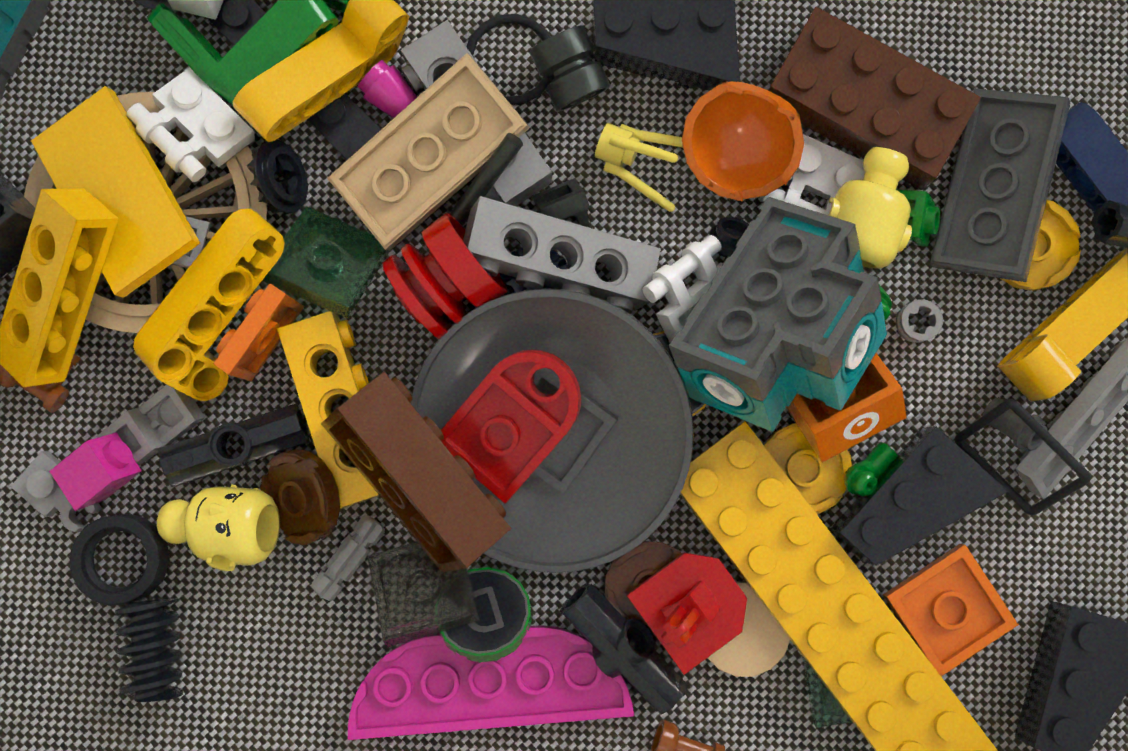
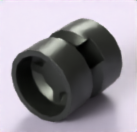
M584 25L576 26L551 36L530 50L531 57L540 76L550 78L551 82L546 90L556 112L587 101L611 86L601 63L591 61L590 59L594 52V47Z

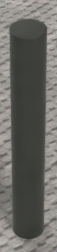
M507 133L449 213L462 226L468 221L470 209L480 196L485 197L523 146V142L516 135Z

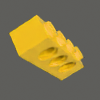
M41 189L0 324V365L22 387L65 382L118 223V218L85 189Z
M328 311L277 328L317 455L332 472L337 484L340 509L378 497L379 494L357 467H353L347 462L343 450L321 425L331 414L332 403L337 398L347 396L350 399L369 384L362 363L355 365L350 352V347L356 346V342L348 320L340 321L337 314L333 311ZM325 353H334L338 359L337 370L329 377H321L317 371L318 359Z

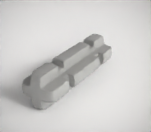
M368 515L361 517L353 528L356 533L353 536L348 534L326 563L329 567L327 571L321 570L313 580L311 587L323 599L332 601L343 589L342 581H349L371 552L368 549L370 544L376 545L384 535V527L374 518Z

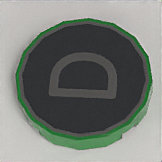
M490 567L470 569L453 578L443 589L436 606L437 627L446 646L455 654L457 652L467 657V660L478 663L497 661L513 653L522 643V639L526 635L527 630L529 631L532 622L530 599L521 582L506 571Z

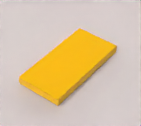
M104 86L32 139L31 142L57 189H85L118 218L102 273L114 295L124 298L200 244V241L144 142L136 133V128L132 121L126 116L127 113L115 91Z

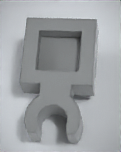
M41 451L10 487L44 517H52L59 511L60 520L66 529L72 532H81L85 526L77 520L76 511L49 472L61 461L49 451ZM99 503L85 507V509L91 514L100 512L101 506Z

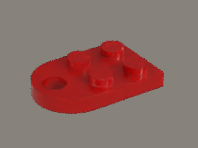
M522 350L513 353L500 361L489 372L441 429L444 436L441 442L453 457L455 455L462 457L474 471L475 479L506 504L574 425L581 407V391L577 378L563 360L551 353L541 350ZM548 368L558 375L560 386L557 392L545 394L537 389L534 383V376L537 370Z

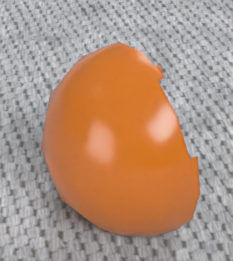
M730 81L716 86L698 98L686 117L682 144L686 163L702 185L718 196L743 201V199L766 196L784 184L786 186L799 168L804 148V137L800 115L788 101L758 86Z

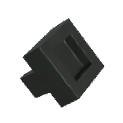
M575 178L532 196L539 213L561 220L574 216L579 225L588 227V208H590L584 190Z

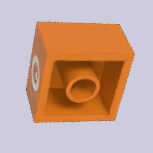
M877 353L841 411L825 405V402L816 398L809 399L799 394H796L789 407L786 406L822 463L907 418L903 389Z

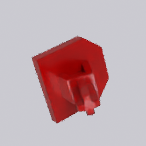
M684 552L626 594L683 675L743 631L747 597L720 559L716 557Z

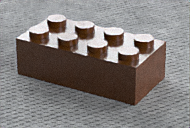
M818 7L814 8L768 90L788 101L797 110L802 125L862 158L873 147L888 148L904 154L908 158L909 170L902 180L920 190H923L938 177L981 99L975 93Z
M384 371L339 406L321 425L441 572L468 568L512 529L504 520L506 511L495 497L488 493L484 495L474 483L475 473L470 465L459 455L453 457L441 442L444 439L443 433L436 423L427 416L422 418L410 404L413 398L407 387L395 377L390 379Z

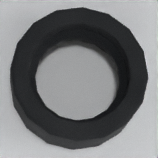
M132 514L105 516L86 525L75 538L69 556L71 576L78 589L92 601L108 606L129 604L153 593L164 580L170 562L168 544L159 535L157 527L148 519ZM124 531L131 533L141 540L146 549L147 565L144 573L138 581L126 587L107 585L100 579L95 569L94 553L96 546L103 537L112 532Z

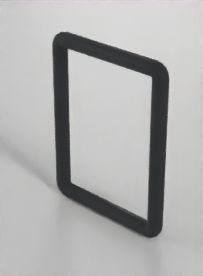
M1013 399L1005 400L955 436V443L1009 492L1006 494L1028 515H1037L1087 485L1091 480L1090 473ZM1009 409L1021 418L1080 476L1033 506L965 441Z

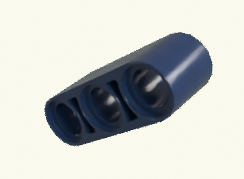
M1083 102L1077 103L1068 112L1056 160L1057 166L1093 213H1095L1096 208L1103 207L1109 200L1128 204V151L1091 106Z

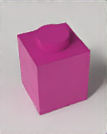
M115 432L84 442L49 472L73 509L77 511L106 500L142 470L134 460L130 448Z

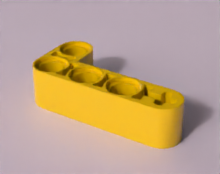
M349 0L342 22L248 82L235 96L233 108L267 142L275 141L357 86L379 61L383 60L387 64L399 48L409 21V15L394 0Z
M240 209L233 212L225 220L142 326L134 339L133 347L135 353L158 380L196 400H212L218 397L226 388L229 376L213 364L216 358L208 349L276 264L284 251L285 243L283 236L256 211Z
M1125 248L1109 260L998 364L997 367L1029 401L1049 399L1069 386L1081 373V369L1077 364L1128 318V248Z

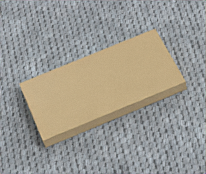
M466 53L327 179L383 248L390 251L481 171L507 133L520 137L530 127L475 60Z

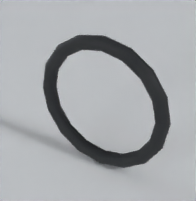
M519 14L497 15L481 23L469 37L466 47L473 56L477 42L488 30L500 24L516 23L529 27L541 37L542 41L551 36L544 27L532 18ZM544 76L534 89L522 95L505 96V98L511 105L525 104L539 97L551 82L550 78Z

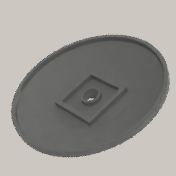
M534 289L507 294L489 301L469 312L458 324L455 323L432 348L419 372L412 393L413 400L410 402L422 418L424 416L429 417L441 430L500 361L522 350H541L563 360L573 371L579 383L581 407L578 417L568 433L506 504L477 479H473L484 495L487 493L491 494L506 511L504 520L512 528L484 554L499 562L520 569L549 573L575 572L590 569L625 555L654 533L666 519L684 487L693 451V417L688 392L677 366L662 343L647 327L621 308L600 298L564 289ZM542 368L536 371L534 383L539 391L545 394H553L558 391L560 380L553 370Z

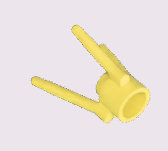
M607 123L601 133L595 151V158L605 161L603 171L618 176L656 204H659L669 212H673L675 205L622 166L623 163L632 166L637 153L675 163L678 161L677 154L641 143V141L683 148L682 137L638 130L621 124L619 127Z

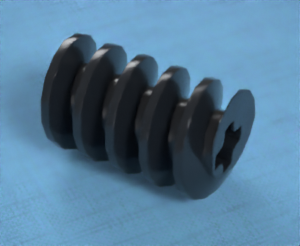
M177 598L132 602L115 610L116 616L130 619L129 624L116 630V635L131 638V643L117 649V654L132 657V662L118 668V673L133 677V682L120 687L119 693L134 696L135 702L163 701L183 695L181 688L169 685L182 677V671L167 666L181 658L179 650L166 647L180 639L178 631L165 628V626L179 619L177 612L164 609L165 606L176 602Z

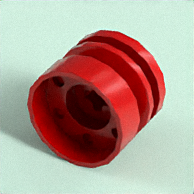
M445 213L422 231L424 242L430 252L427 256L409 243L401 248L406 263L396 255H391L382 262L383 270L401 304L418 323L422 324L438 339L444 336L453 326L449 318L458 324L467 315L461 302L464 298L478 308L508 292L500 274L498 273V276L491 277L464 244L463 239L466 229L449 213Z

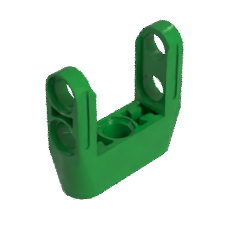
M278 0L222 57L188 19L178 16L163 3H159L147 16L152 26L200 79L231 106H233V100L237 93L248 82L338 25V19L324 0Z

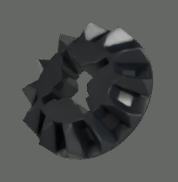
M280 140L262 142L261 145L251 150L253 160L247 165L248 169L254 174V180L250 185L257 187L259 191L258 201L268 203L272 213L283 212L286 215L298 211L304 205L308 194L307 175L300 158L288 144ZM273 174L283 175L284 179L276 182Z

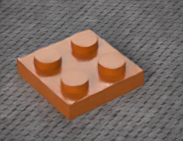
M271 283L265 291L259 289L248 301L244 310L248 315L238 329H230L220 340L216 348L219 356L213 364L228 375L252 382L281 341L277 328L292 324L305 306Z
M958 544L883 594V597L904 629L941 677L1019 625L965 544Z

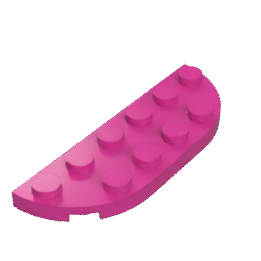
M544 625L530 626L529 631L527 630L526 635L522 639V643L513 653L497 661L480 663L467 660V657L457 652L455 654L446 646L440 633L414 638L399 645L381 658L370 670L359 686L352 702L348 721V740L633 717L634 711L629 690L623 676L619 675L612 678L604 674L594 660L593 645L585 637L570 630Z

